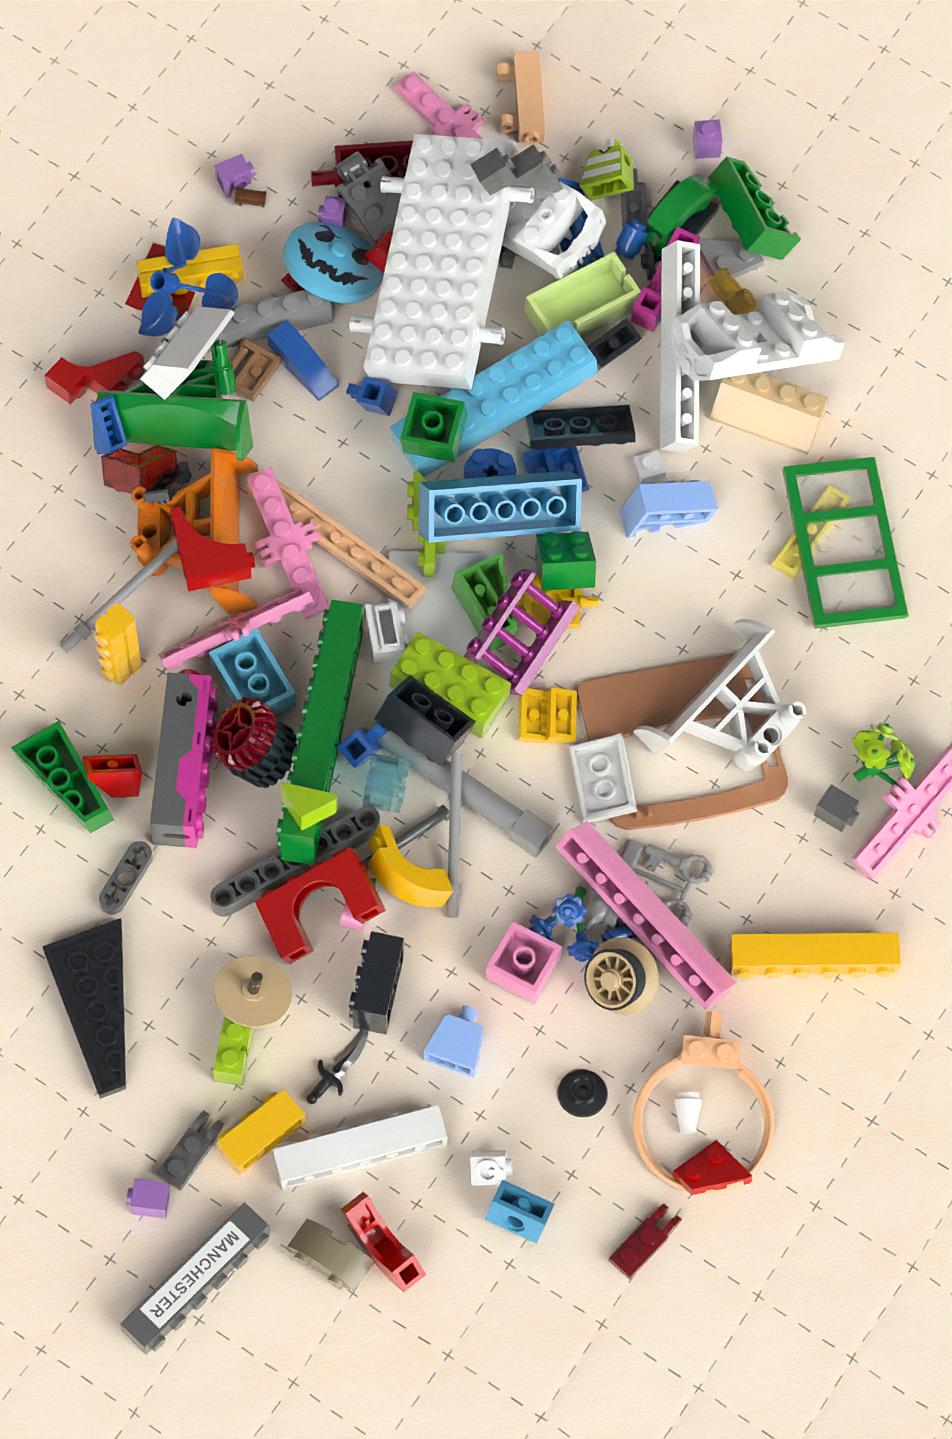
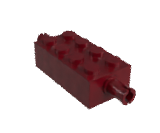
M413 140L335 146V167H333V170L311 171L312 187L335 185L337 187L341 183L345 184L346 182L339 175L336 165L356 151L364 157L368 167L380 158L392 177L404 178ZM364 182V187L369 188V183ZM338 191V197L343 198L340 192Z

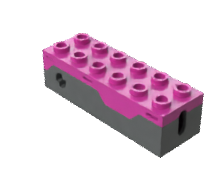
M183 669L178 673H167L150 818L153 845L197 848L198 839H203L204 822L202 821L203 813H206L207 797H205L206 788H209L210 780L208 764L212 762L210 741L214 737L211 731L215 729L214 713H217L218 697H216L217 686H212L211 676L200 675L199 672L193 669Z

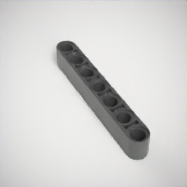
M364 806L322 828L319 845L325 846L326 849L322 852H317L315 863L326 862L333 858L335 852L344 848L354 849L370 840L380 825L379 812L374 807ZM365 819H370L374 821V824L365 826L361 822ZM341 832H347L350 834V837L341 839L337 835ZM281 851L216 885L210 895L212 910L220 917L230 916L260 899L265 891L277 889L285 885V881L290 877L301 876L308 872L312 865L303 863L293 865L289 861L281 860ZM268 871L279 873L274 878H269L265 875ZM244 884L254 885V888L250 891L241 889ZM228 897L230 901L226 904H220L217 902V899Z

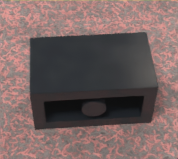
M626 318L587 347L596 358L597 368L600 371L636 345L642 338L628 318Z

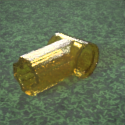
M726 267L707 281L733 315L749 313L757 307L754 296L747 289L740 287Z

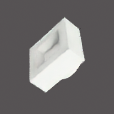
M658 450L633 457V464L640 483L666 477V470Z

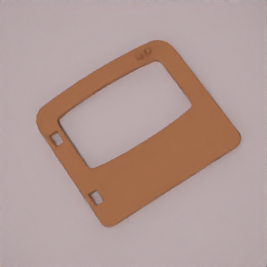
M735 653L582 682L578 687L577 693L588 740L591 741L619 733L623 735V738L635 735L633 731L636 727L642 725L651 726L656 729L667 727ZM746 663L725 685L738 699L748 691L745 680L754 679L748 664ZM759 689L748 700L749 702L764 703ZM714 697L693 721L722 718L729 709ZM744 713V717L750 722L752 733L770 716ZM764 732V739L771 743L772 738L770 734ZM778 746L771 753L775 756L777 766L768 767L767 760L761 763L764 779L760 782L699 798L651 805H636L637 812L609 819L616 827L624 830L654 828L729 815L776 802L785 794L788 786V776L781 757L780 747Z

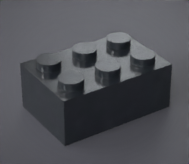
M409 675L387 696L374 718L386 730L392 731L402 738L407 745L416 748L428 760L440 766L451 757L452 753H455L462 746L476 723L475 720L412 675Z
M371 931L369 940L363 941L361 966L358 965L355 975V992L351 993L349 1001V1018H353V1028L365 1029L370 1032L386 1035L404 960V938Z

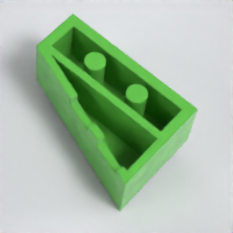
M502 553L455 572L451 589L478 633L482 629L481 625L484 619L491 615L497 607L496 602L498 598L508 590V579L504 572ZM510 613L502 627L513 636L516 635L518 625L516 617ZM495 635L487 648L492 652L507 644Z

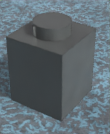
M831 784L817 804L814 816L843 832L847 824L852 826L858 818L860 812L856 810L859 801Z

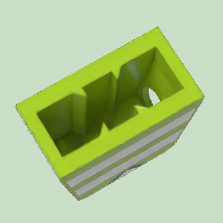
M616 139L606 140L603 149L592 151L588 155L579 186L591 201L634 190L632 158Z

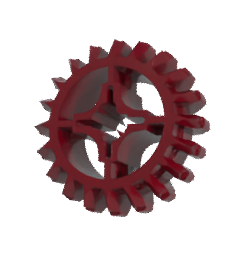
M243 697L241 700L235 699L233 705L227 704L225 712H220L221 718L215 722L217 726L211 731L214 737L210 743L213 745L211 751L220 763L230 769L244 771L246 768L252 769L254 763H261V756L268 755L267 749L269 746H273L271 741L272 738L277 736L274 730L278 725L274 722L276 715L273 714L272 709L261 700L252 697Z

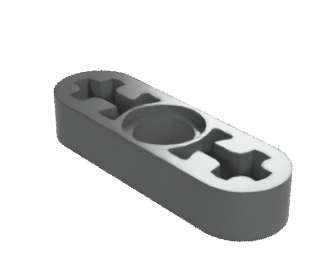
M137 841L128 847L101 891L99 902L101 909L105 913L115 915L123 910L150 866L153 856L151 847L146 842ZM141 851H144L145 858L140 857L136 862L135 868L134 866H132L135 862L134 853H140ZM123 872H130L134 875L133 881L129 884L120 883L118 877ZM116 887L119 890L116 896L118 903H112L109 906L106 898H113L116 893Z

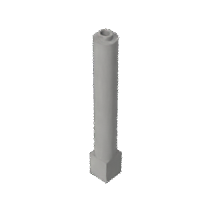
M388 731L379 739L378 743L384 750L450 794L451 762L449 760L442 766L431 762L423 753L407 745L402 738L392 731ZM462 770L461 802L510 835L509 840L537 858L551 840L553 827L526 809L523 812Z

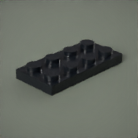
M630 405L538 410L526 416L531 449L545 450L556 447L572 448L575 446H599L602 444L623 445L636 442Z

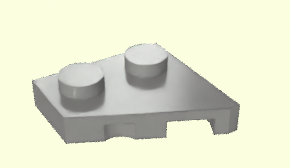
M700 240V256L718 285L762 267L764 264L760 254L749 253L743 248L742 241Z

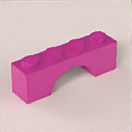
M677 227L668 245L677 240L699 244L701 237ZM662 260L653 279L647 287L644 286L637 298L631 316L632 323L652 332L655 331L661 320Z

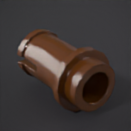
M241 186V188L236 187L234 203H239V206L248 204L265 207L267 191L244 189V186Z

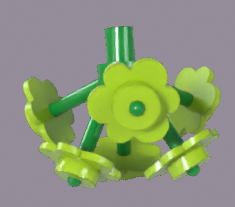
M879 722L878 725L871 724L870 729L873 731H858L856 737L851 740L852 744L855 745V749L859 751L858 758L863 761L861 762L863 767L853 773L857 781L860 782L869 775L872 778L877 775L889 784L897 785L903 790L897 784V781L882 771L900 767V770L904 773L902 777L908 781L915 768V759L912 753H910L908 746L893 733L894 728L888 723ZM885 737L893 739L890 741V752L885 749V743L883 742Z

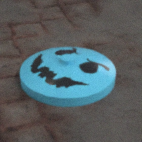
M322 222L303 224L290 233L283 248L284 264L292 278L310 293L332 302L357 303L365 301L377 292L384 276L382 271L364 257L366 252L373 248V246L362 236L345 227L341 228Z

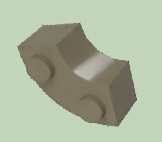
M306 1219L287 1246L295 1253L293 1258L302 1266L308 1267L310 1265L328 1277L327 1281L335 1288L341 1290L344 1287L355 1291L374 1262L347 1241L344 1245L330 1236L333 1233L332 1230L315 1221Z

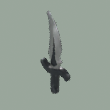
M360 1029L353 1041L334 1058L333 1064L328 1071L323 1067V1061H318V1072L322 1079L311 1090V1093L307 1095L306 1100L309 1104H315L317 1099L330 1086L338 1089L339 1096L343 1095V1085L339 1078L345 1075L348 1067L353 1065L359 1058L368 1037V1030Z

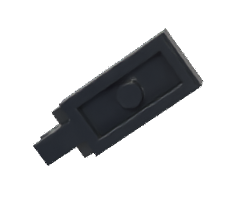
M188 461L178 462L171 471H164L144 492L143 495L146 503L157 502V504H165L170 502L172 497L192 477Z

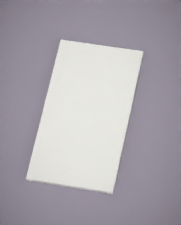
M389 551V560L425 585L427 590L410 610L388 595V602L396 601L397 608H403L405 624L401 625L402 633H408L409 644L419 631L464 657L467 652L468 643L474 637H477L479 633L451 589L455 572L485 560L486 554L449 552L435 554L434 577H423V567H418V552ZM387 616L386 644L397 643L392 616ZM480 658L478 662L472 661L478 664L479 666L483 667L482 658ZM398 660L385 662L384 701L394 690L389 687L390 672Z

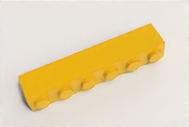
M898 932L731 934L729 943L731 975H738L739 978L743 979L752 978L754 975H766L768 978L793 975L796 978H805L812 974H821L822 977L826 978L836 977L838 974H849L851 977L877 974L879 977H889L898 973L901 964Z

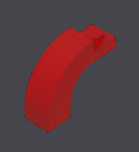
M360 1193L341 1208L349 1223L347 1226L361 1247L382 1273L403 1293L426 1276L416 1256L402 1245L389 1230L366 1193Z

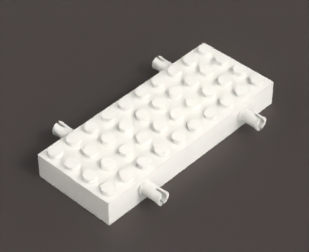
M414 134L406 176L404 178L382 177L381 180L384 181L380 183L382 193L402 194L376 313L373 318L353 315L350 321V332L371 333L363 367L369 378L387 383L471 390L481 342L499 345L504 343L505 329L503 327H485L510 203L511 201L532 203L534 188L513 185L503 188L490 196L479 182L470 164L495 148H498L503 156L508 154L510 158H513L519 154L513 140Z

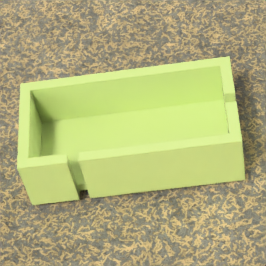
M615 252L526 296L524 312L540 336L568 320L579 336H582L633 310L641 290L630 274L626 275V268Z

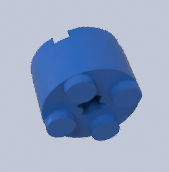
M495 448L474 450L464 466V479L517 475V468L512 455Z

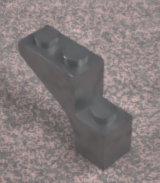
M534 144L513 158H510L508 154L503 156L498 148H495L470 164L479 182L490 196L503 188L513 185L532 187L551 193H557L564 189L559 181L562 177L560 171L555 164H552L547 153L544 150L539 152Z

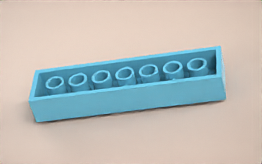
M569 320L475 375L471 390L454 388L440 396L465 402L467 419L456 458L598 373L596 358ZM406 417L390 426L393 440L402 453L403 449L400 438ZM403 453L414 471L420 472L423 477L449 463V461Z

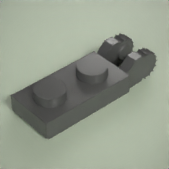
M206 1111L200 1113L192 1127L188 1128L157 1172L158 1177L180 1191L213 1147L214 1140L224 1126L223 1122L217 1120L206 1137L199 1134L203 1125L208 1121L209 1113Z

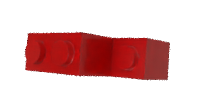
M133 351L93 366H78L61 357L45 374L46 387L70 405L76 398L79 399L85 394L87 387L97 394L99 390L125 392L134 380L140 379L145 371L143 367L145 365L144 356L139 352Z

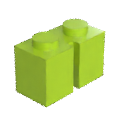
M225 1017L213 1069L214 1080L216 1082L242 1086L253 1028L241 1026Z

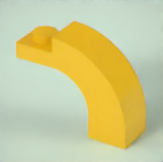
M379 825L368 841L370 850L373 853L368 866L376 880L388 892L407 903L420 907H443L453 892L445 869H425L410 863L400 853L390 826Z

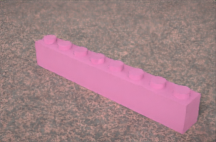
M588 821L570 829L556 846L560 853L705 1010L722 1000L737 982Z

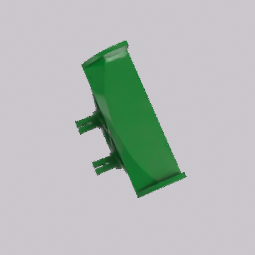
M166 338L161 339V343H162L164 340H165L166 342L169 341V340L166 339ZM220 339L215 340L210 346L212 360H200L194 370L165 400L144 382L125 392L99 390L96 401L108 395H113L127 443L224 449L236 451L237 461H243L253 448L247 400L223 399V395H229L236 391L234 368L231 361L228 360L227 343L225 340H221V345ZM106 405L100 407L101 412L106 411Z

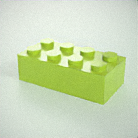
M419 631L390 672L389 687L395 689L409 675H412L475 720L476 723L470 732L481 739L510 696V682L467 660L462 655Z

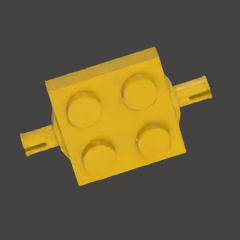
M535 575L531 582L542 590L539 576ZM580 588L543 591L557 603L561 600L573 601L580 607L566 629L580 628L582 607L598 608L599 597L582 596ZM526 591L517 602L518 606H523L524 611L542 625L546 624L551 616L550 610Z

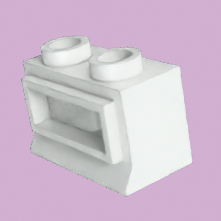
M396 601L374 605L364 604L365 621L368 624V636L372 645L373 664L399 660L409 645L408 633H402L401 625L405 624L403 608L398 609Z

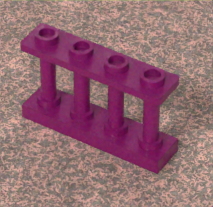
M522 569L515 573L511 579V586L506 593H503L496 602L497 607L491 615L484 619L481 631L477 637H474L468 643L467 652L464 655V658L469 661L478 662L480 658L485 660L507 677L506 681L511 683L510 694L519 696L524 694L580 609L573 601L561 600L557 603L531 582L536 572L530 569ZM525 591L550 610L551 616L546 624L542 625L517 605ZM510 613L536 633V639L531 646L527 647L502 627ZM495 635L521 655L522 660L516 668H511L487 649Z

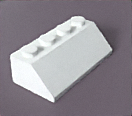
M199 306L191 314L186 311L176 322L179 328L174 326L165 337L169 341L166 342L164 340L155 350L158 356L155 357L153 355L143 366L146 372L140 379L165 400L194 370L235 313L229 309Z

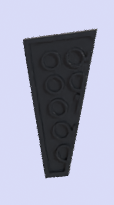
M119 918L42 946L100 1099L126 1089L122 919Z

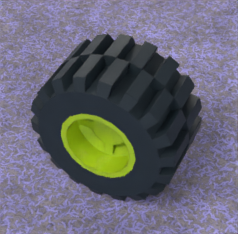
M276 719L274 722L278 726L274 732L277 736L272 738L271 743L273 746H269L267 749L268 755L261 756V763H254L252 769L246 768L244 771L228 768L233 775L259 788H269L270 785L277 784L279 779H283L285 773L291 768L293 751L295 747L297 748L295 743L297 737L294 734V730Z

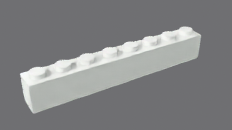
M679 240L662 249L660 449L684 453L699 446V381H693L689 375L683 372L678 357L674 353L670 329L674 316L682 315L700 304V244ZM690 331L692 340L699 347V338L693 331Z

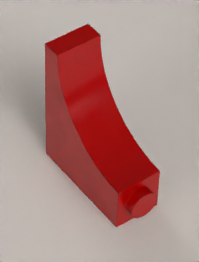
M181 507L170 509L171 522L188 592L252 579L251 568L256 567L253 552H247L245 543L226 544L210 540L193 529L186 520Z

